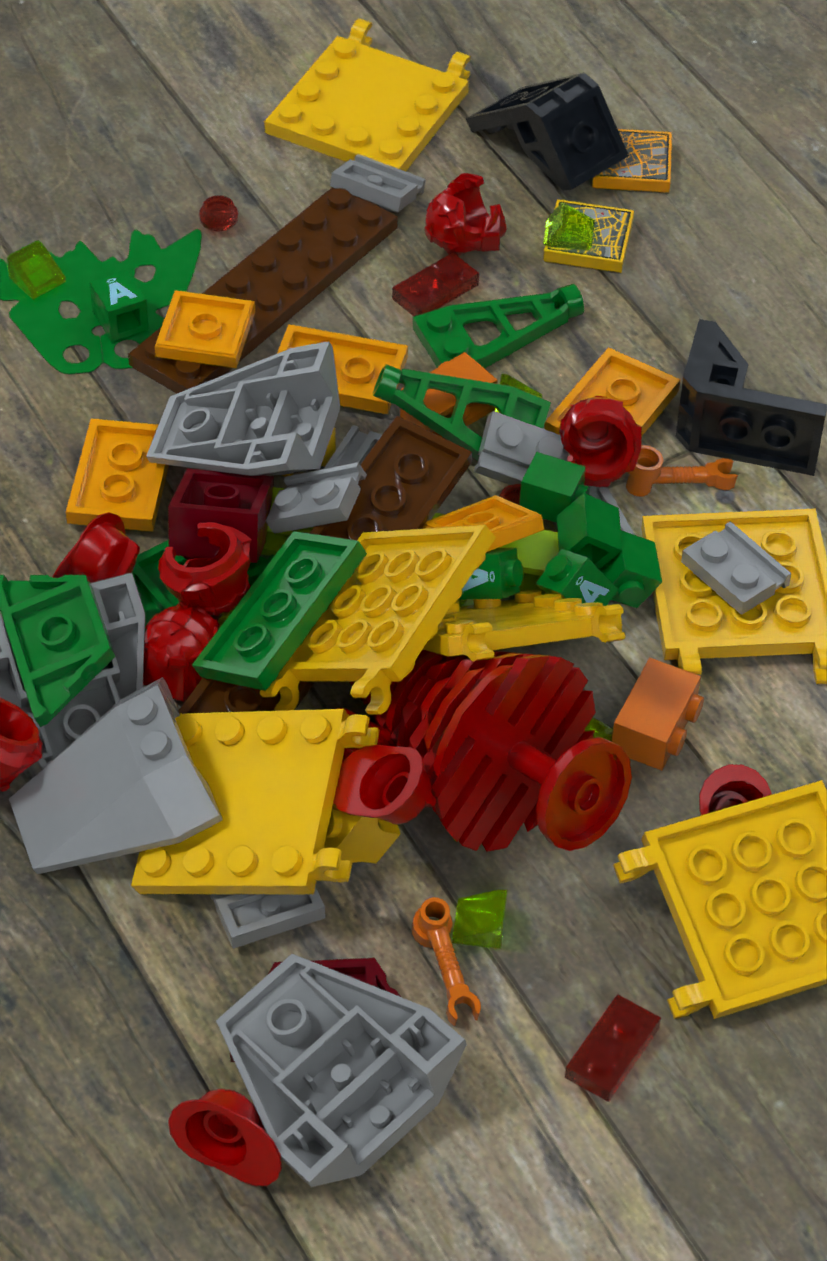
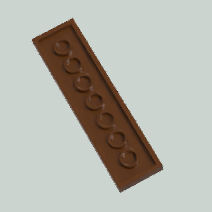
M332 187L202 294L255 301V314L239 362L394 232L398 227V216L370 201L350 194L346 189ZM161 327L128 354L130 366L176 394L225 375L232 369L230 367L155 357V344Z

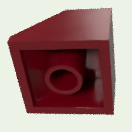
M187 468L168 506L169 547H174L176 555L182 556L187 560L214 558L218 554L220 547L210 544L208 537H198L197 524L215 522L233 527L251 538L249 553L251 563H257L266 542L268 529L266 519L271 508L274 476H249Z

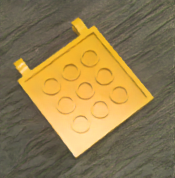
M358 18L352 25L348 39L337 36L264 121L265 133L345 162L349 160L355 161V156L360 154L394 168L407 171L468 94L470 71L465 70V67L471 60V56L458 51L455 52L449 62L446 73L370 47L372 38L366 36V34L371 29L372 22Z
M816 508L642 516L643 538L655 542L662 583L653 591V599L664 660H678V668L701 675L700 659L813 654L816 684H827V556ZM730 521L791 573L789 586L786 588L779 587L775 590L773 596L742 615L681 562L683 549L715 530L719 533L725 529V525Z
M486 525L362 533L357 541L363 546L367 553L335 596L328 609L321 615L307 634L303 643L296 649L279 672L275 681L271 683L266 691L260 690V695L262 697H275L278 691H280L281 698L274 710H294L299 701L298 684L300 681H356L351 688V696L353 698H366L371 692V702L365 709L366 713L383 714L391 702V682L402 681L413 670L418 655L426 643L438 632L439 624L451 605L461 597L463 587L474 570L484 562L485 554L496 537Z
M540 590L520 591L514 594V600L501 601V599H473L474 605L459 607V601L451 605L439 624L438 632L426 643L423 649L446 656L466 655L471 661L494 658L493 650L591 636L599 638L604 643L625 639V632L622 631L621 617L624 611L620 604L603 606V603L598 602L582 603L580 598L561 599L560 594L542 595Z
M344 709L183 713L175 718L193 764L208 783L223 820L180 843L140 851L131 886L139 894L314 895L317 881L339 883L349 881L352 862L350 860H341L342 851L340 849L324 848L345 748L360 749L365 746L377 745L380 730L378 728H368L370 718L367 715L357 714L349 716Z
M823 780L644 832L641 838L644 847L618 854L619 862L614 863L613 868L619 883L635 880L654 870L699 983L677 988L672 991L674 997L667 999L674 1019L690 1015L708 1005L713 1018L717 1019L827 984V789Z

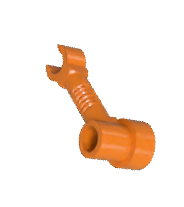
M641 445V452L635 469L628 472L626 489L629 493L638 497L647 496L651 492L653 484L705 483L709 487L730 490L735 487L738 475L730 474L734 461L726 458L709 462L705 466L662 467L663 456L660 451L651 446Z
M432 897L425 900L421 908L416 911L412 923V935L420 945L433 948L447 990L448 1006L446 1015L449 1022L456 1026L458 1019L455 1010L456 1005L463 1003L470 1006L473 1016L477 1020L481 1004L478 997L470 992L468 985L465 984L456 953L454 952L455 950L450 938L452 929L450 907L443 899ZM428 917H435L439 920H431Z

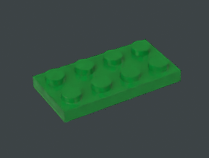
M293 531L192 664L199 676L266 691L367 553L361 543L357 540Z

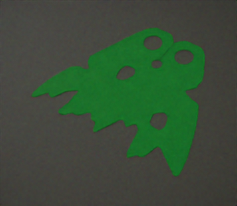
M195 229L164 249L160 248L153 235L142 234L140 231L134 230L131 234L128 258L121 262L113 256L103 262L100 261L82 241H78L75 249L67 251L62 257H57L50 251H38L34 247L24 246L22 247V252L26 259L27 275L13 270L3 259H0V300L19 301L11 308L9 317L43 358L59 372L64 374L88 373L96 370L102 363L114 369L133 368L129 365V358L120 357L115 353V346L124 340H133L140 345L162 327L165 318L155 313V311L170 305L175 290L186 292L201 249V230ZM153 265L156 269L153 279L148 282L136 279L134 277L136 268ZM128 270L147 300L149 330L111 342L106 333L101 336L92 333V329L101 326L92 311L89 281ZM62 301L73 302L81 312L76 318H62L59 313L60 303ZM81 345L88 349L89 357L80 363H70L64 359L63 352L70 346Z

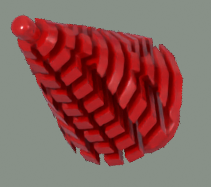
M422 649L415 660L413 670L402 681L391 682V702L388 709L383 714H371L379 726L390 731L395 746L410 747L419 751L423 757L424 769L431 778V793L437 800L436 806L432 809L439 816L441 823L456 842L459 841L462 846L477 851L482 844L486 852L505 849L524 823L527 832L538 825L539 830L549 843L558 848L573 851L585 848L602 837L618 818L628 798L631 784L630 759L620 745L601 737L593 738L595 730L584 731L595 715L596 710L593 691L583 690L588 679L580 668L573 667L574 663L564 658L550 655L494 651V658L471 661L466 655L446 656ZM348 681V682L350 683L351 686H353V684H354L356 681ZM371 692L366 698H360L364 705H368L371 702Z

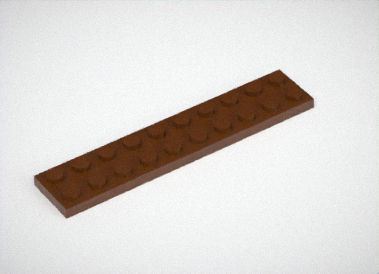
M396 416L360 464L367 476L365 480H359L358 482L361 490L348 520L315 526L310 534L358 540L364 532L423 529L425 523L433 518L472 463V452ZM202 678L178 712L183 714L275 711L274 708L279 703L281 694L278 691L275 697H262L259 689ZM315 681L299 682V701L296 708Z

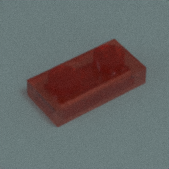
M453 252L393 286L392 299L412 316L424 314L439 309L478 286L479 272Z
M617 994L567 1064L564 1078L609 1102L659 1030L661 1017Z

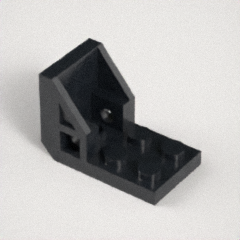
M585 73L521 87L466 118L471 132L487 130L488 134H493L506 127L508 130L514 129L524 153L563 191L576 188L629 156L599 84Z
M699 319L683 375L675 437L689 452L814 476L827 413V404L744 388L749 364L716 322Z

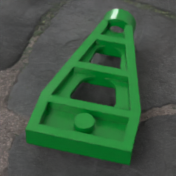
M570 284L557 288L551 293L449 305L412 317L413 330L437 368L443 362L450 361L464 352L483 368H487L567 323L568 319L582 315L584 313V302L578 287L575 284ZM532 313L536 321L520 330H515L506 317L507 315ZM493 322L501 335L481 346L473 343L463 327L468 323Z
M387 364L383 366L373 390V396L397 405L443 438L471 451L472 458L477 461L479 459L478 453L482 437L469 429L463 421V415L468 404L481 403L492 405L499 410L500 414L542 429L551 404L547 400L512 386L409 369L400 370ZM398 383L404 384L402 391L396 389ZM435 389L456 397L457 400L450 418H446L425 406L423 400L427 390Z

